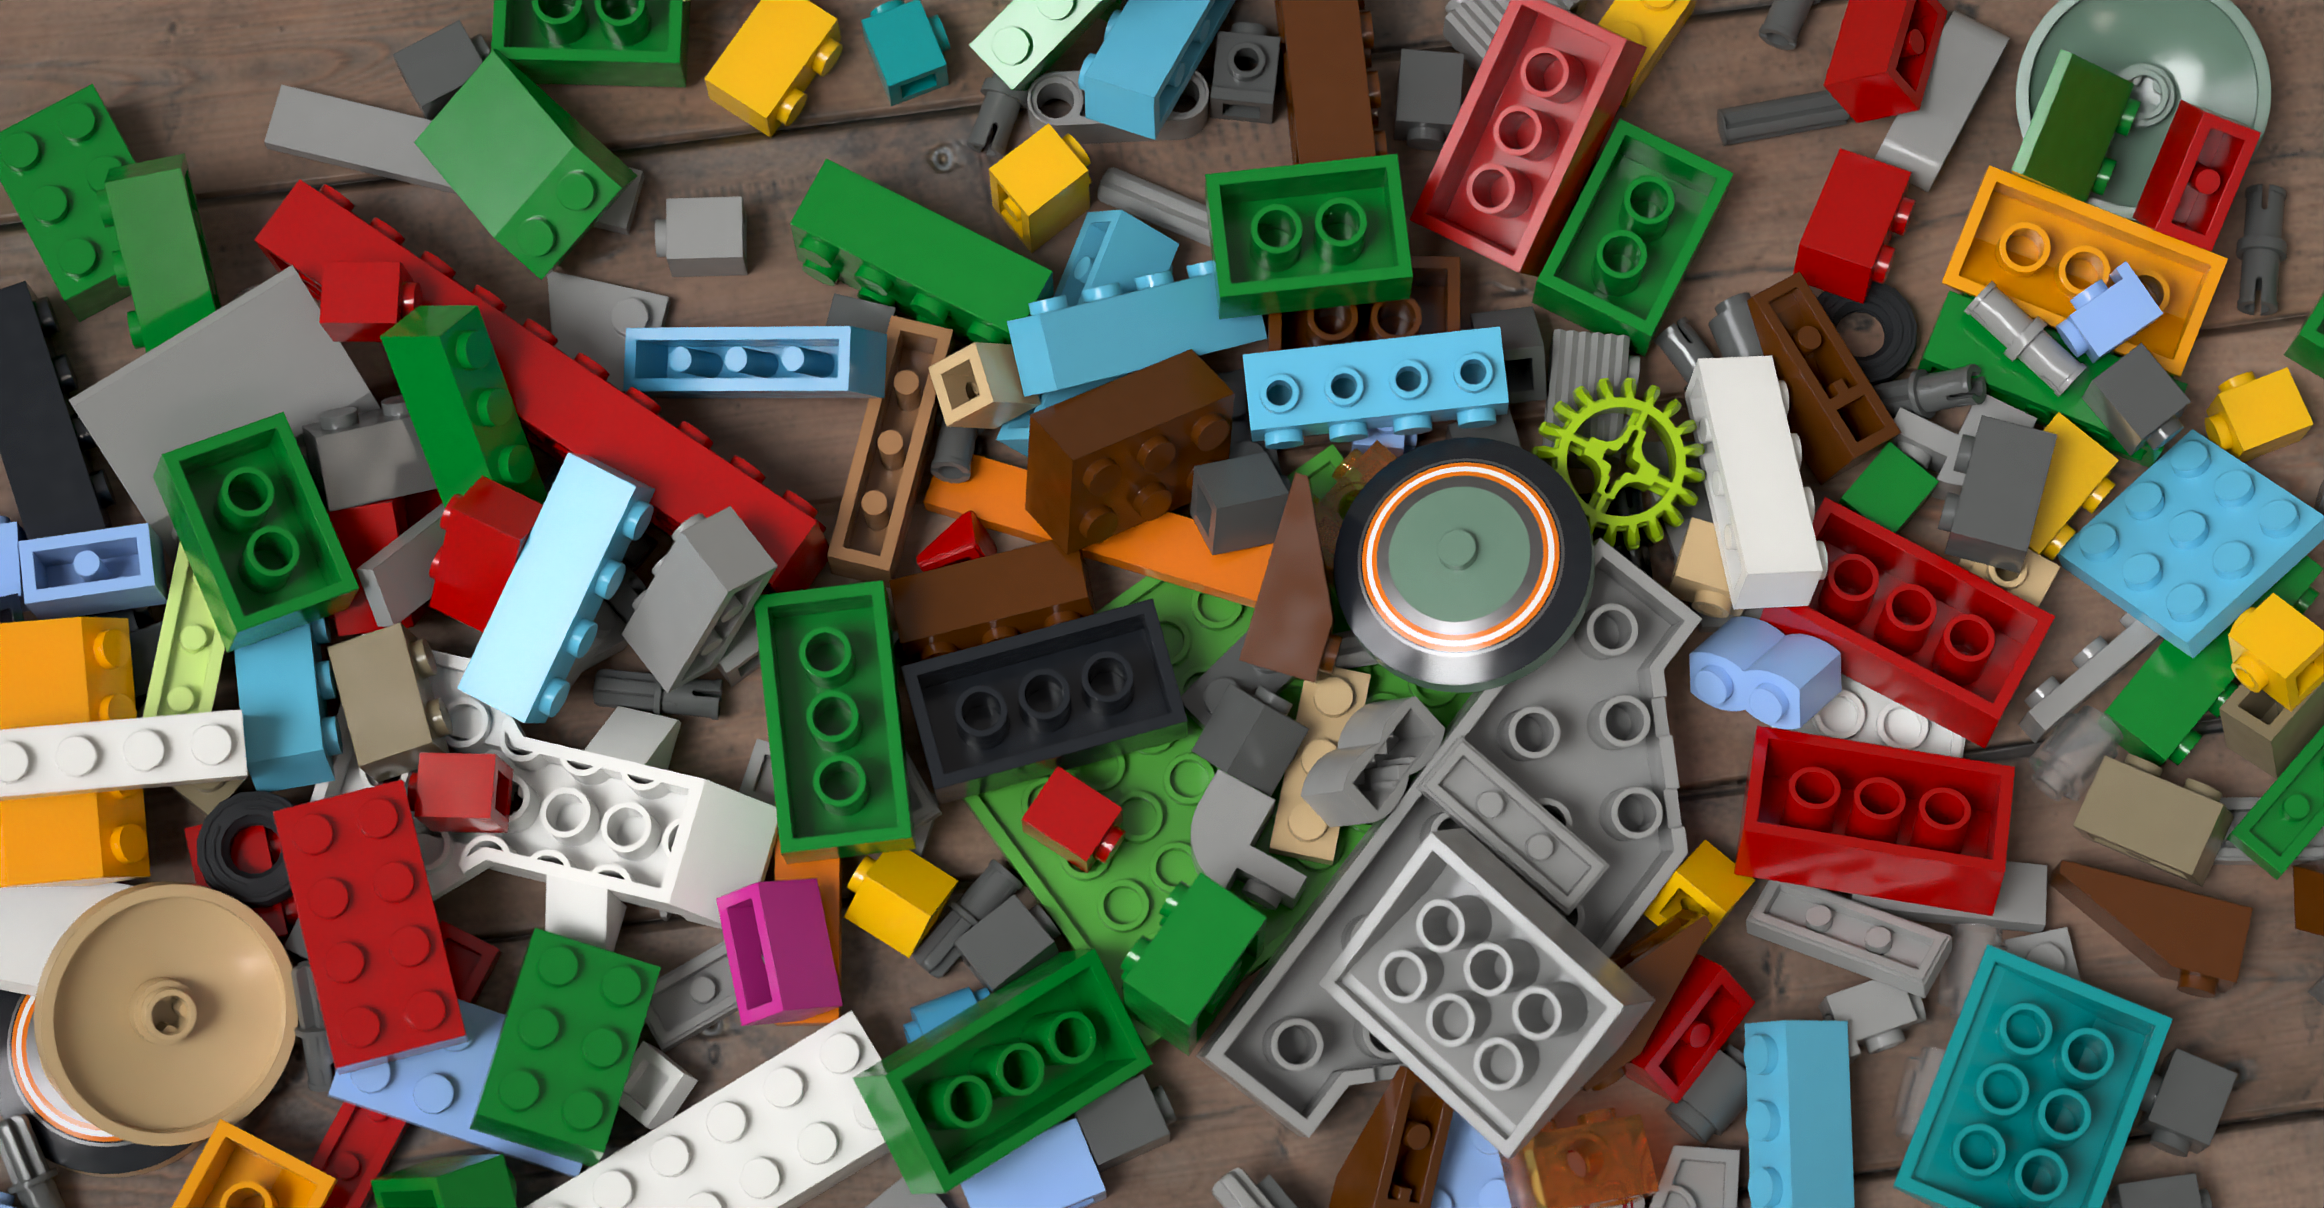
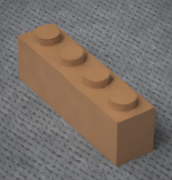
M891 315L886 333L885 398H869L827 554L831 574L863 582L883 580L885 587L890 588L889 580L896 579L936 428L935 418L939 401L928 367L956 352L952 329Z

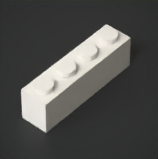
M1772 356L1698 358L1685 392V399L1690 420H1694L1697 428L1693 431L1695 443L1703 444L1705 453L1699 456L1701 469L1705 471L1704 483L1733 609L1808 606L1819 580H1824L1826 577L1828 558L1825 544L1822 541H1816L1813 530L1814 496L1810 487H1803L1799 471L1802 461L1801 442L1796 433H1790L1788 425L1789 393L1787 385L1783 380L1778 381Z
M242 709L0 730V801L244 780L247 778Z

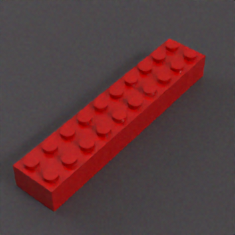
M299 179L254 239L278 273L293 265L313 299L320 304L323 261H401L412 277L413 282L420 284L422 306L478 305L527 441L562 465L568 452L588 455L654 488L655 492L649 502L653 506V515L650 523L670 537H672L674 531L683 522L692 516L703 513L708 518L731 506L778 566L760 595L806 590L828 562L829 544L823 534L826 527L815 518L818 511L806 500L789 490H786L782 497L778 496L763 484L766 477L757 468L738 456L734 455L728 463L710 449L714 444L713 441L700 430L685 421H682L677 428L672 426L659 415L662 408L650 397L634 387H630L624 394L607 381L610 374L601 365L580 352L574 360L555 346L558 343V339L535 321L527 318L521 326L504 313L507 309L506 304L487 289L475 285L471 292L453 279L456 272L432 253L425 251L418 258L402 245L405 242V238L399 232L376 217L373 218L370 224L364 222L352 212L355 207L354 204L329 185L323 184L320 190L317 191Z

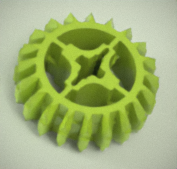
M1603 378L1597 382L1596 392L1598 400L1596 401L1592 399L1589 391L1584 386H1579L1573 390V398L1579 409L1577 412L1562 401H1558L1553 406L1552 410L1555 416L1564 425L1561 428L1553 423L1543 422L1538 432L1544 438L1554 442L1553 447L1536 446L1532 449L1531 453L1545 462H1550V466L1571 487L1581 504L1592 534L1595 528L1602 530L1600 538L1613 548L1616 542V533L1622 532L1627 550L1632 551L1639 548V528H1643L1647 537L1653 543H1656L1664 538L1663 529L1657 520L1659 517L1674 528L1679 527L1684 522L1682 514L1673 506V503L1677 502L1688 507L1696 505L1699 499L1693 491L1682 486L1684 482L1698 483L1705 479V471L1700 468L1686 467V459H1695L1705 453L1703 444L1683 445L1681 438L1693 432L1697 425L1691 419L1683 422L1677 428L1674 426L1669 418L1675 415L1682 406L1677 399L1669 402L1662 411L1654 407L1655 402L1660 396V387L1651 385L1644 393L1642 400L1635 399L1636 380L1634 378H1626L1620 388V397H1614L1610 380ZM1608 413L1630 415L1625 428L1622 429L1619 437L1614 441H1602L1594 437L1588 439L1576 433V430L1582 423L1595 416ZM1648 425L1657 433L1666 449L1669 463L1668 477L1659 474L1660 469L1648 463L1643 456L1642 443ZM1631 437V442L1626 450L1628 455L1625 464L1633 469V473L1625 472L1609 485L1605 493V488L1610 479L1608 474L1611 465L1603 460V456L1615 454L1627 444ZM1568 451L1577 455V460L1590 467L1594 474L1595 483L1588 504L1577 494L1570 481L1567 469ZM1632 487L1643 492L1649 490L1660 496L1650 509L1632 516L1605 514L1611 501L1615 499L1621 488Z

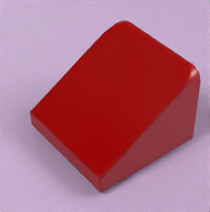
M970 510L958 517L917 555L916 559L920 569L925 572L997 554V548L980 520Z

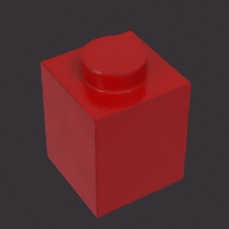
M323 261L319 323L333 342H382L381 335L415 308L422 306L420 284L413 282L412 277L401 261Z
M420 753L418 773H412L408 783L410 809L414 812V817L432 832L508 833L514 769L497 754Z
M1059 766L1056 767L1021 819L1023 832L1086 873L1089 872L1097 859L1107 864L1127 833L1119 827L1123 822L1122 807Z

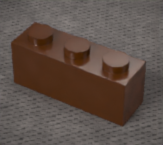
M1054 540L889 580L900 644L909 664L1097 614L1088 568L1081 549L1067 555Z

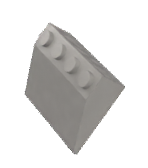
M293 265L69 399L72 407L140 513L162 540L163 548L174 564L180 540L153 478L161 454L284 412L309 469L302 430L303 425L320 422L319 414L331 409L355 407L358 414L381 409L340 342H333L319 323L320 309Z
M1465 828L1431 831L1318 983L1507 1159L1514 1158L1613 1056L1655 1002L1651 995Z

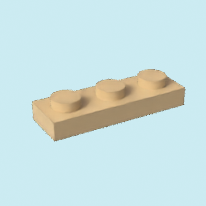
M1334 667L1332 674L1320 671L1317 683L1304 680L1296 721L1309 728V731L1299 746L1294 760L1285 771L1269 853L1333 865L1340 826L1329 827L1301 797L1304 781L1313 765L1322 756L1337 749L1344 726L1356 711L1365 706L1371 674Z

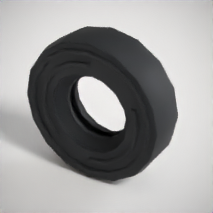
M1873 281L1864 304L1826 291L1817 297V300L1835 328H1837L1842 318L1855 312L1867 313L1875 317L1881 324L1884 331V343L1881 349L1873 355L1866 357L1853 356L1871 385L1891 382L1905 371L1916 349L1918 327L1910 304L1895 288L1885 283L1881 284Z
M266 791L240 792L221 801L204 819L197 837V864L208 886L237 899L249 908L272 907L291 898L293 893L282 848L277 862L269 870L250 874L241 871L235 866L231 858V846L234 838L242 830L250 826L261 825L272 829L278 835L273 811L293 807L294 805L286 798Z

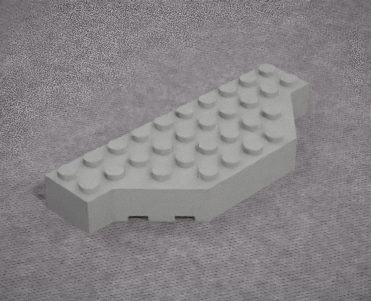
M1601 538L1593 541L1595 549V577L1591 597L1582 620L1569 640L1550 660L1525 677L1504 686L1471 694L1445 728L1441 745L1428 764L1409 776L1406 790L1398 805L1386 817L1372 824L1196 1055L1198 1059L1297 1136L1310 1138L1349 1085L1393 1079L1400 1065L1406 1066L1318 983L1431 831L1462 828L1416 788L1458 737L1464 738L1610 865L1568 916H1563L1608 958L1614 953L1688 854L1685 827H1682L1677 788L1680 787L1673 735L1669 733L1665 697L1667 696L1664 669L1703 618Z

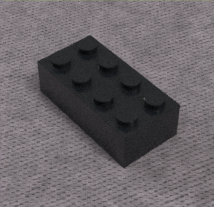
M1153 598L901 666L938 805L1052 774L1057 766L1063 770H1069L1188 737V720Z

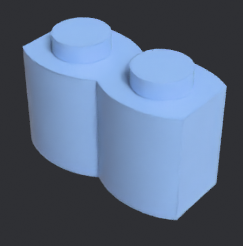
M1739 616L1729 619L1689 654L1690 692L1706 704L1721 710H1746L1759 721L1780 729L1801 728L1842 691L1841 653L1836 648L1810 635H1784L1771 624L1752 617Z

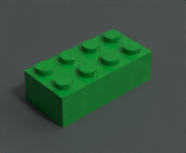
M829 159L824 161L790 222L798 261L803 263L801 268L809 276L829 286H835L838 280L858 290L857 297L861 300L895 307L896 310L914 318V321L952 329L954 339L968 346L974 342L1012 345L1007 321L1031 316L1028 303L1054 297L1052 270Z
M884 581L760 595L754 604L780 849L786 863L793 864L917 849L889 598Z
M1091 948L1056 954L853 1077V1080L911 1194H937L950 1191L1153 1063L1096 949Z

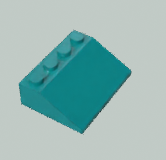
M1987 944L1896 1176L1893 1188L1932 1208H2101L2173 1018Z

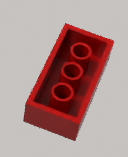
M1510 0L1409 220L1518 273L1539 277L1559 238L1647 47L1549 1Z
M1825 497L1815 513L1812 523L1816 541H1822L1827 551L1828 568L1825 579L1819 580L1808 606L1763 608L1760 620L1776 627L1784 635L1805 634L1829 643L1841 653V674L1985 749L2036 657L2056 616Z
M1757 725L1747 771L1734 874L1993 916L2006 868L2015 767Z
M403 779L273 811L335 1069L339 1075L468 1042Z

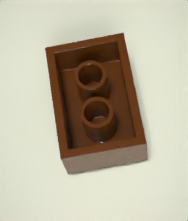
M1410 256L1413 272L1410 299L1268 314L1267 352L1460 331V257Z
M1189 349L1030 414L1026 511L1068 555L1092 544L1103 542L1113 535L1146 521L1155 520L1167 512L1191 503L1194 466L1229 459L1235 393L1192 349Z

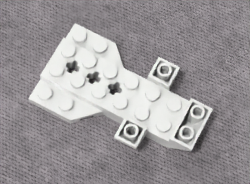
M432 650L437 666V675L429 677L435 699L440 697L444 701L453 726V734L445 737L449 753L497 754L514 769L511 800H514L515 792H518V796L523 799L517 812L513 811V814L509 816L508 833L432 832L414 817V812L411 811L433 901L487 869L545 882V931L614 952L627 908L621 901L682 915L687 921L722 929L716 898L756 882H764L779 832L776 807L709 780L668 771L681 726L679 720L618 706L584 751L527 738L517 719L457 689L471 659ZM342 702L337 719L341 730L343 754L333 756L335 781L316 784L310 802L384 784L382 781L376 782L359 768ZM418 769L402 774L399 779H403L407 797L410 776L414 772L418 773Z

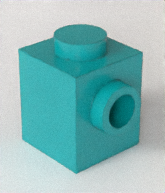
M904 0L886 2L872 10L870 17L861 20L865 44L891 107L949 85L947 64L942 52L951 49L948 37L938 14L927 18L920 0H913L905 3Z

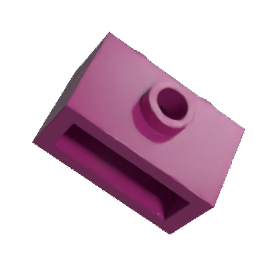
M817 878L756 882L716 898L742 1026L802 1021L843 1006Z

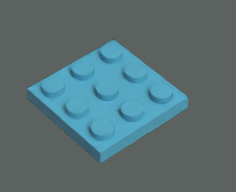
M2192 429L2076 533L2057 556L2064 569L2138 619L2188 656L2194 658L2324 540V515Z

